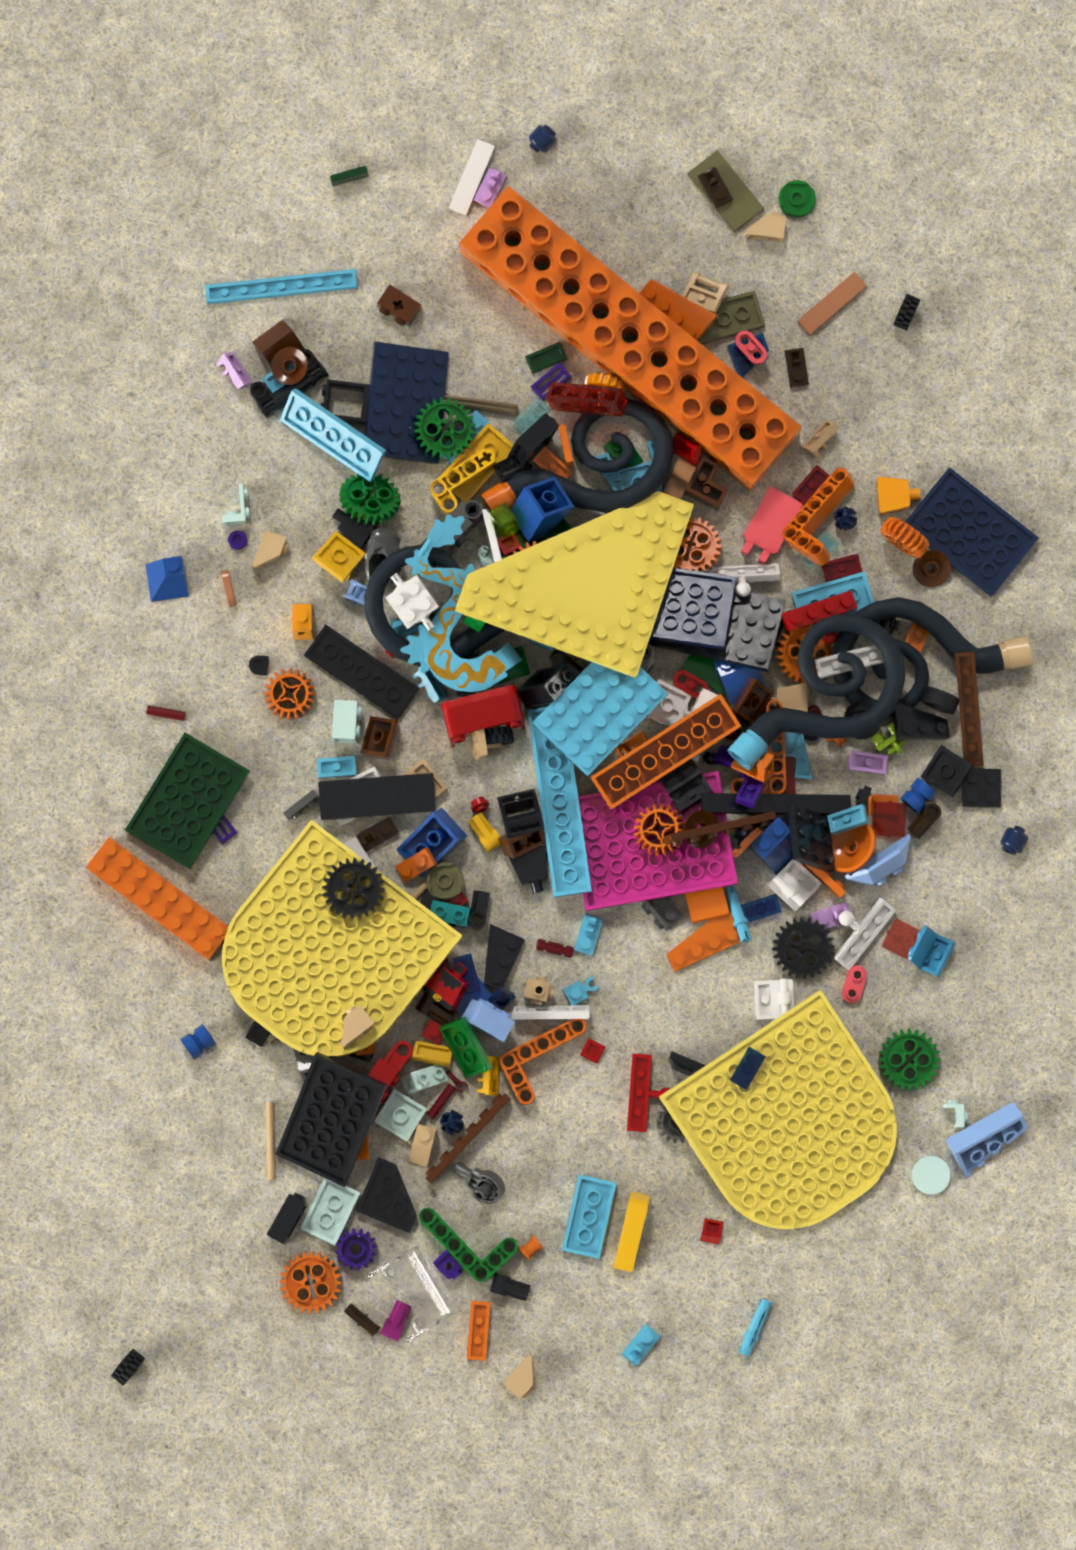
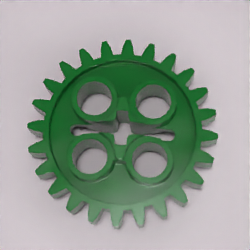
M440 397L439 403H437L433 399L432 406L426 403L425 407L427 410L421 408L420 412L422 415L416 416L420 421L414 423V426L419 427V429L414 430V433L420 435L416 438V441L422 440L420 448L426 446L425 453L431 450L432 457L437 453L440 460L443 455H446L447 460H449L450 454H453L456 458L458 456L457 451L463 454V447L468 449L470 446L467 442H473L474 440L470 437V435H475L476 433L474 430H471L476 424L470 423L474 416H467L470 410H463L465 404L457 406L458 400L451 403L450 398H448L444 402L443 398ZM445 411L448 418L445 420L440 419L438 412ZM455 415L456 418L449 425L448 431H445L438 441L434 442V438L439 434L442 426L444 427L449 419ZM460 423L463 426V430L460 432L456 431L453 428V424ZM434 426L436 433L429 434L426 430L427 427ZM442 438H449L451 440V445H443Z
M359 474L356 477L351 475L350 479L346 478L345 483H342L339 492V502L342 503L341 508H346L345 514H352L351 519L357 517L358 522L365 520L366 525L369 521L373 525H375L376 521L383 524V520L389 522L390 517L394 518L395 513H398L401 503V494L398 493L399 489L394 488V482L388 483V477L382 479V474L378 477L375 476L371 482Z
M908 1028L907 1034L902 1029L899 1036L895 1032L892 1033L894 1039L887 1037L886 1039L889 1044L882 1043L885 1050L878 1052L883 1055V1058L878 1059V1061L883 1062L879 1069H885L882 1076L888 1075L889 1078L886 1082L888 1083L893 1080V1087L900 1084V1090L907 1086L908 1091H911L912 1086H914L917 1091L919 1090V1084L926 1087L925 1081L931 1083L932 1079L930 1076H937L934 1069H940L936 1062L941 1061V1059L935 1056L940 1051H934L933 1049L937 1044L931 1045L932 1037L926 1040L925 1032L921 1036L918 1035V1029L915 1030L914 1034L911 1033L910 1028ZM906 1041L913 1042V1051L905 1050L904 1043ZM921 1047L922 1050L912 1059L914 1063L907 1064L898 1073L897 1069L907 1060L905 1056H911ZM896 1054L900 1057L899 1065L891 1063L892 1055ZM919 1055L927 1056L928 1063L926 1065L919 1064ZM907 1068H911L914 1071L912 1079H908L904 1075V1071Z

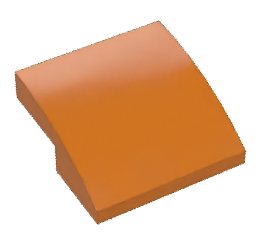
M724 887L685 894L692 923L730 915Z

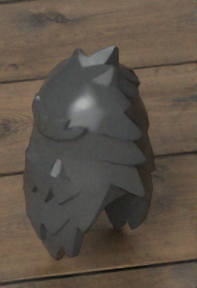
M382 524L375 526L376 530L371 532L372 534L367 544L365 572L368 580L382 561L391 553L400 550L401 540L392 529Z

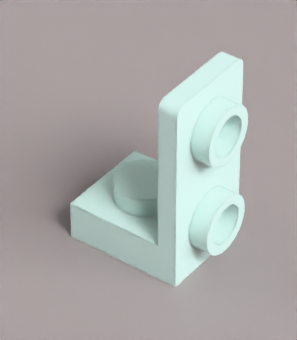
M243 483L239 484L241 513L229 511L226 512V515H222L224 526L247 524L246 519L250 518L249 507H245V500H248V489L244 488Z
M433 1065L400 1077L406 1096L448 1081L444 1066Z

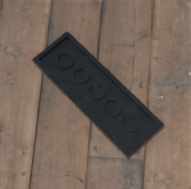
M326 624L304 654L310 661L397 720H399L420 690L419 687Z
M433 773L318 782L321 820L436 811Z

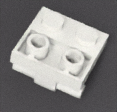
M792 859L768 884V887L796 912L822 883L800 862Z
M793 979L754 981L756 1020L776 1019L794 1007Z

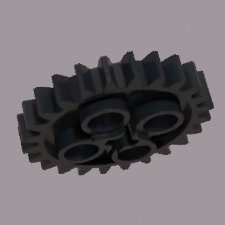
M354 857L353 863H350L349 859L346 858V864L344 865L339 861L340 867L337 868L333 865L334 872L327 871V875L330 878L323 879L328 884L322 886V889L327 891L323 894V898H329L325 901L326 905L332 904L329 908L330 911L337 909L336 916L343 913L344 920L348 915H350L351 921L354 920L355 916H358L359 920H361V914L368 918V911L370 910L375 913L374 906H381L378 900H384V897L380 895V893L385 892V889L380 887L385 884L383 880H379L382 874H375L378 869L377 867L371 869V862L364 865V859L357 863ZM350 873L353 877L350 881H344L342 879L343 875ZM357 873H360V876L356 883L357 890H354L351 904L347 905V902L349 901L351 896L350 888L354 887ZM369 879L371 884L368 887L361 886L362 880ZM344 891L347 895L344 899H338L336 897L337 893ZM363 897L365 902L362 905L355 904L356 898Z
M801 916L800 921L797 922L794 917L793 924L786 921V928L783 926L779 927L782 933H775L779 939L773 940V943L777 944V946L773 947L772 950L778 953L773 958L780 959L777 965H784L782 971L789 969V976L795 972L796 978L802 974L803 978L806 979L809 973L813 978L814 971L820 975L821 967L827 969L825 962L831 963L828 956H833L834 953L829 951V949L834 948L835 945L829 944V942L833 940V937H827L830 930L823 931L825 924L818 926V919L812 923L811 917L804 921L803 916ZM793 931L800 932L801 939L799 941L791 939L790 935ZM817 935L820 938V943L812 945L809 938ZM789 942L801 946L802 943H806V947L820 949V952L818 953L807 949L804 952H801V948L787 946L786 943ZM789 950H794L797 952V958L790 960L787 958L786 953ZM808 954H813L816 957V962L809 964L806 962L805 957Z

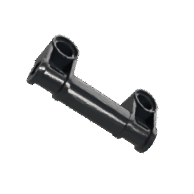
M301 350L304 354L309 355L311 360L308 362V370L305 377L299 383L286 385L274 394L270 392L263 382H255L251 385V396L266 419L277 409L281 410L286 405L293 389L296 388L300 392L305 393L314 387L320 379L329 376L323 365L310 350ZM256 387L264 389V393L260 396L255 395L253 391Z

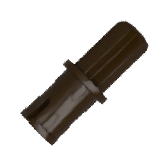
M349 1304L344 1312L358 1323L357 1326L360 1325L372 1337L380 1329V1326L367 1317V1313L364 1314L353 1304Z

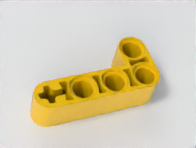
M491 449L479 451L431 483V495L444 514H450L458 506V502L453 495L454 491L493 467L495 464V454ZM483 456L490 457V462L483 461ZM468 465L476 467V471L473 473H468L465 469ZM457 475L460 477V481L458 483H451L450 477ZM438 485L444 488V491L440 494L433 491ZM447 501L455 504L450 510L444 507Z
M633 1191L630 1193L613 1266L615 1269L627 1272L633 1271L650 1195Z

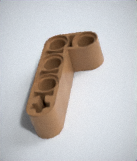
M679 459L663 493L681 499L697 467Z

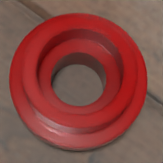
M485 797L474 799L471 802L472 812H485L488 809L489 801Z

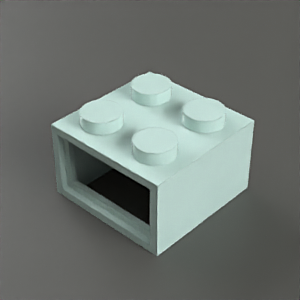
M334 700L333 742L357 744V739H361V728L358 725V720H362V709L358 701Z

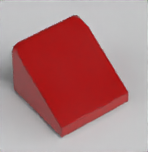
M705 1218L700 1241L719 1245L724 1222Z

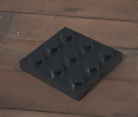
M796 804L788 805L793 860L826 872L835 871L833 841L828 817Z

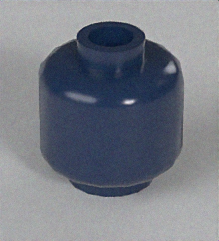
M546 124L544 126L538 125L529 135L531 142L529 146L537 153L539 151L545 153L556 142V133Z
M1016 825L1014 828L1008 827L1000 840V844L1003 846L1002 850L1012 855L1022 853L1029 839L1025 834L1026 830Z

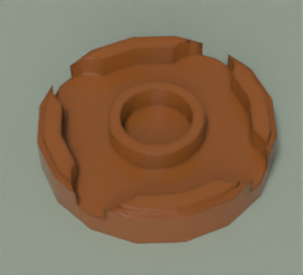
M756 827L732 851L731 855L737 859L763 831Z

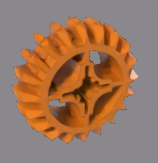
M889 517L882 524L880 530L882 536L900 551L914 558H921L926 553L930 544L924 535L914 527L896 517Z
M289 668L288 674H286L285 670L282 669V676L279 677L278 673L275 672L274 675L277 679L274 680L270 677L269 681L272 685H265L270 690L264 692L265 696H270V698L265 699V703L272 702L268 709L276 708L273 714L276 716L281 712V719L285 717V714H287L288 720H291V714H294L295 718L299 719L297 713L301 712L305 716L306 714L303 709L306 708L310 711L311 707L307 704L315 703L313 699H310V697L316 696L315 692H310L315 689V686H308L312 680L311 678L304 680L307 676L306 673L299 676L300 670L297 669L295 674H292V668ZM294 679L299 681L300 684L288 686L284 680ZM278 684H280L283 692L275 701L274 692ZM284 687L290 691H295L293 692L295 701L292 698L285 697L287 693ZM305 688V699L300 704L297 695ZM291 702L296 708L285 709L279 705Z
M653 804L654 810L651 811L649 807H646L648 812L646 815L640 812L643 819L636 818V822L640 825L634 826V829L639 831L634 833V836L639 838L637 840L638 844L644 843L641 847L642 850H646L649 847L648 853L652 854L655 850L656 856H659L660 850H662L665 856L667 855L666 849H669L671 853L674 852L672 844L665 845L663 838L672 830H675V833L683 831L680 828H683L685 822H680L683 817L682 815L677 816L678 810L675 809L671 812L672 807L670 805L664 810V804L660 805V809H657L656 804ZM660 815L671 818L674 824L662 823ZM654 817L653 826L645 830L647 822ZM658 822L660 826L664 829L662 830L663 833H661V836L658 834L657 831H655L659 826ZM645 836L658 837L660 844L649 842Z

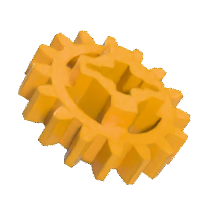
M594 373L593 375L588 374L585 377L584 388H586L587 392H592V395H597V398L600 399L621 398L624 395L625 384L622 380H618V377H612V374Z

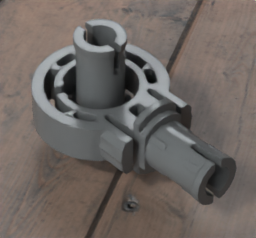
M458 1162L454 1167L453 1173L466 1180L467 1187L473 1190V1196L477 1201L493 1204L504 1195L506 1191L504 1182L495 1172L490 1170L482 1171L479 1168L472 1170L461 1162Z

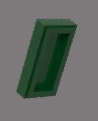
M362 166L330 176L333 187L369 177L367 167Z
M560 342L525 356L532 374L567 360Z

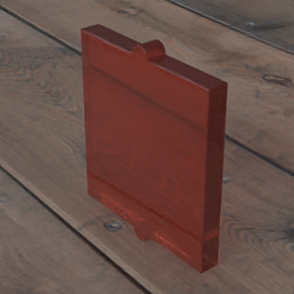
M891 800L888 802L875 801L873 820L875 835L887 836V838L891 836L905 837L906 803H895Z
M895 918L890 930L886 932L887 936L882 947L908 960L909 950L915 945L920 930Z

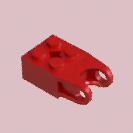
M407 1041L397 1042L384 1060L379 1058L368 1074L387 1084L380 1101L382 1103L389 1095L387 1091L390 1086L395 1087L401 1079L398 1075L413 1055V1048ZM401 1046H407L409 1049L405 1056L398 1054V1049Z

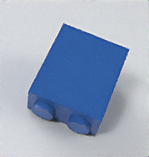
M552 477L525 486L510 510V514L527 541L532 542L545 537L574 508V505L556 477Z
M779 817L749 847L775 875L793 859L790 828Z

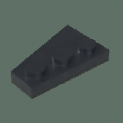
M490 924L484 985L494 990H498L499 987L504 988L525 939Z

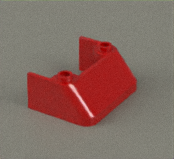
M515 685L492 689L441 704L451 748L455 747V743L464 742L465 738L468 737V733L503 724L511 729L519 727L522 730L526 729Z

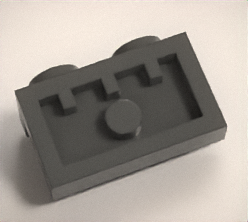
M668 897L642 901V909L647 915L652 914L655 920L653 922L660 930L664 928L667 931L684 917Z

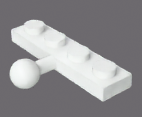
M779 563L712 567V570L707 567L705 568L707 573L735 576L736 583H738L736 593L741 597H746L750 594L751 587L748 583L780 581Z
M879 898L860 924L854 920L852 912L843 911L839 916L840 923L843 926H850L854 932L833 958L849 971L896 910L884 899Z

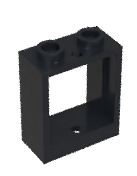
M327 379V385L323 384L322 396H325V400L320 405L329 411L332 388L364 392L361 418L342 415L335 416L346 423L366 425L370 384Z
M545 413L516 440L507 458L522 470L551 442L559 424H557L553 417Z
M567 663L538 669L517 690V693L525 707L553 702L576 677Z
M535 788L497 797L507 838L545 829ZM530 808H534L535 810L510 817H507L506 815L509 813H514Z
M296 1192L294 1195L289 1194L266 1235L282 1244H286L308 1205L305 1202L306 1198Z

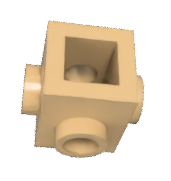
M536 976V980L528 978L524 998L531 999L530 1003L542 1005V1002L546 1003L547 999L552 997L553 988H550L551 983L547 982V979ZM537 988H541L543 992L541 994H537L535 990Z

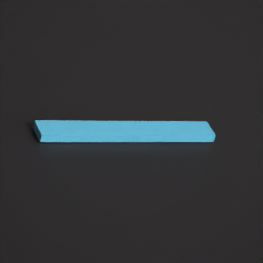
M356 269L210 284L205 285L208 305L358 289Z

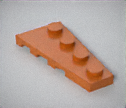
M650 279L640 292L643 297L697 341L719 316L654 279Z
M730 908V915L710 919L666 954L674 972L740 943L737 929L733 926L734 920Z

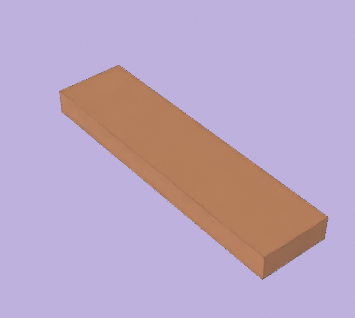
M853 272L797 322L809 335L813 334L864 290L867 285Z

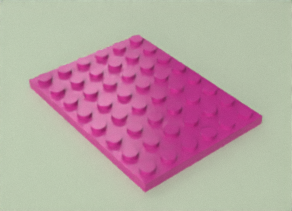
M719 771L702 774L714 793H723ZM660 781L652 783L613 809H610L600 792L579 796L592 892L583 893L586 911L738 885L734 857L731 855L733 851L730 835H725V832L718 833L719 836L715 841L705 848H695L686 841H683L684 844L680 845L679 848L672 846L674 849L673 853L666 849L667 855L665 856L662 850H660L659 856L655 855V850L652 854H649V847L646 850H642L641 847L644 843H637L639 838L635 837L634 833L639 831L635 830L634 826L640 825L636 822V818L643 819L640 812H643L645 815L648 813L646 807H649L652 811L654 810L653 804H656L657 809H660V805L664 804V810H666L670 805L672 807L671 812L675 809L678 810L677 816L682 815L683 817L680 822H685L690 814L701 810V802L681 814ZM714 814L718 823L727 822L726 814ZM660 815L662 823L674 824L671 818ZM654 817L647 822L645 830L653 826ZM658 822L659 826L655 831H657L658 834L661 836V833H663L662 830L664 829L660 826ZM672 830V832L668 833L667 835L675 833V830ZM645 836L649 842L660 844L658 837Z

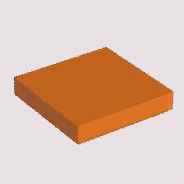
M559 425L558 429L566 465L569 468H575L566 425Z

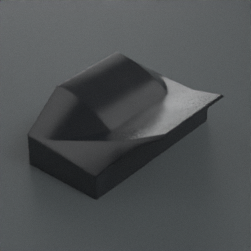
M673 1051L669 1056V1061L674 1070L688 1076L705 1066Z

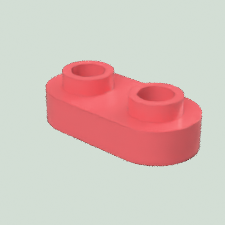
M739 332L735 339L737 348L752 364L760 365L764 363L767 357L766 349L751 332ZM747 339L748 343L742 344L741 340ZM759 353L761 357L756 359L753 355Z
M853 966L847 972L842 990V998L847 1003H856L861 998L867 977L866 970L861 966ZM854 972H859L861 977L856 979ZM849 990L855 991L854 997L848 995Z

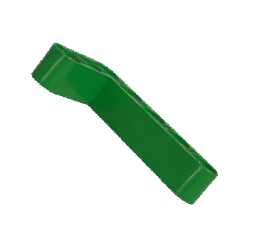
M424 1208L419 1213L421 1223L478 1282H484L489 1279L518 1250L517 1241L513 1238H506L481 1261L433 1209ZM425 1211L433 1213L432 1221L425 1222L422 1215ZM444 1225L447 1232L444 1236L436 1234L437 1226ZM453 1239H457L460 1242L459 1249L455 1251L449 1247V1242ZM513 1241L515 1249L512 1252L505 1251V1242ZM467 1253L471 1254L474 1259L470 1265H466L462 1261L463 1256ZM493 1254H498L501 1257L499 1265L495 1266L490 1263V1257ZM478 1268L486 1269L487 1275L484 1279L477 1278L476 1270Z

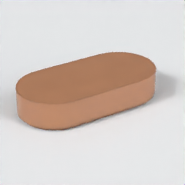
M226 569L220 572L229 607L231 608L235 607L237 602L229 571Z

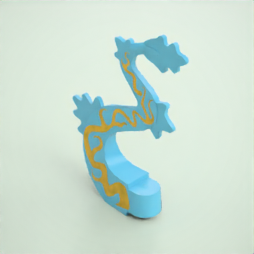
M448 514L443 523L439 519L435 520L422 548L415 550L414 557L405 559V563L412 566L411 573L413 575L419 573L420 576L427 580L450 586L453 591L452 595L431 622L435 627L428 631L425 626L419 625V636L408 635L409 645L402 647L400 651L410 655L408 659L409 664L420 662V673L424 674L430 670L439 682L451 689L464 692L483 691L507 677L508 675L505 671L519 663L522 659L510 643L501 646L495 651L488 649L470 659L460 658L450 647L451 632L462 616L461 613L455 611L467 574L475 570L473 564H469L465 570L458 568H432L428 563V556L432 547L452 545L455 543L454 535H461L463 533L461 525L465 520L464 517L453 518Z

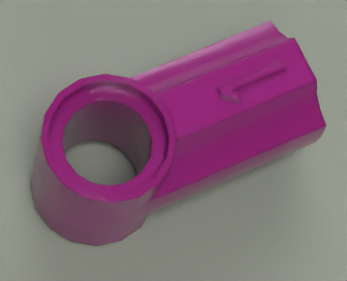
M397 1300L380 1334L398 1342L412 1306Z

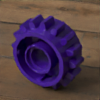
M352 1228L351 1234L345 1231V1237L339 1236L341 1243H336L339 1250L335 1251V1253L340 1254L338 1261L343 1260L344 1267L349 1264L350 1270L357 1266L359 1271L361 1270V1265L368 1268L367 1262H374L371 1258L372 1255L377 1256L373 1249L378 1246L372 1244L375 1238L369 1239L370 1232L364 1235L363 1229L356 1233L355 1228ZM352 1245H361L362 1252L359 1255H354L351 1252Z

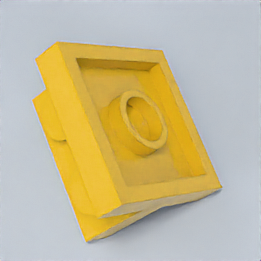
M335 531L313 556L312 560L343 582L345 579H350L356 566L362 561L366 553Z

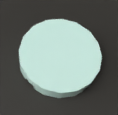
M926 1156L915 1163L912 1169V1181L920 1192L937 1194L948 1186L950 1170L942 1159L936 1156Z

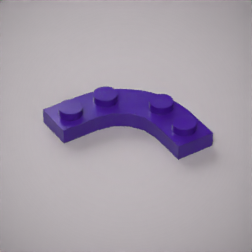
M721 744L714 758V763L731 768L734 758L728 752L730 746ZM738 771L744 781L735 798V803L753 809L761 795L763 782Z

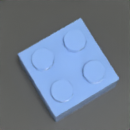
M472 999L461 1017H466L470 1025L502 1042L505 1041L515 1021L510 1019V1014L495 1008V1005L482 999L478 1001Z

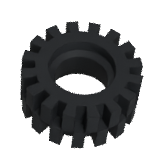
M906 294L893 325L907 331L921 299Z
M132 1349L116 1367L111 1377L124 1386L141 1366L145 1358L135 1349Z

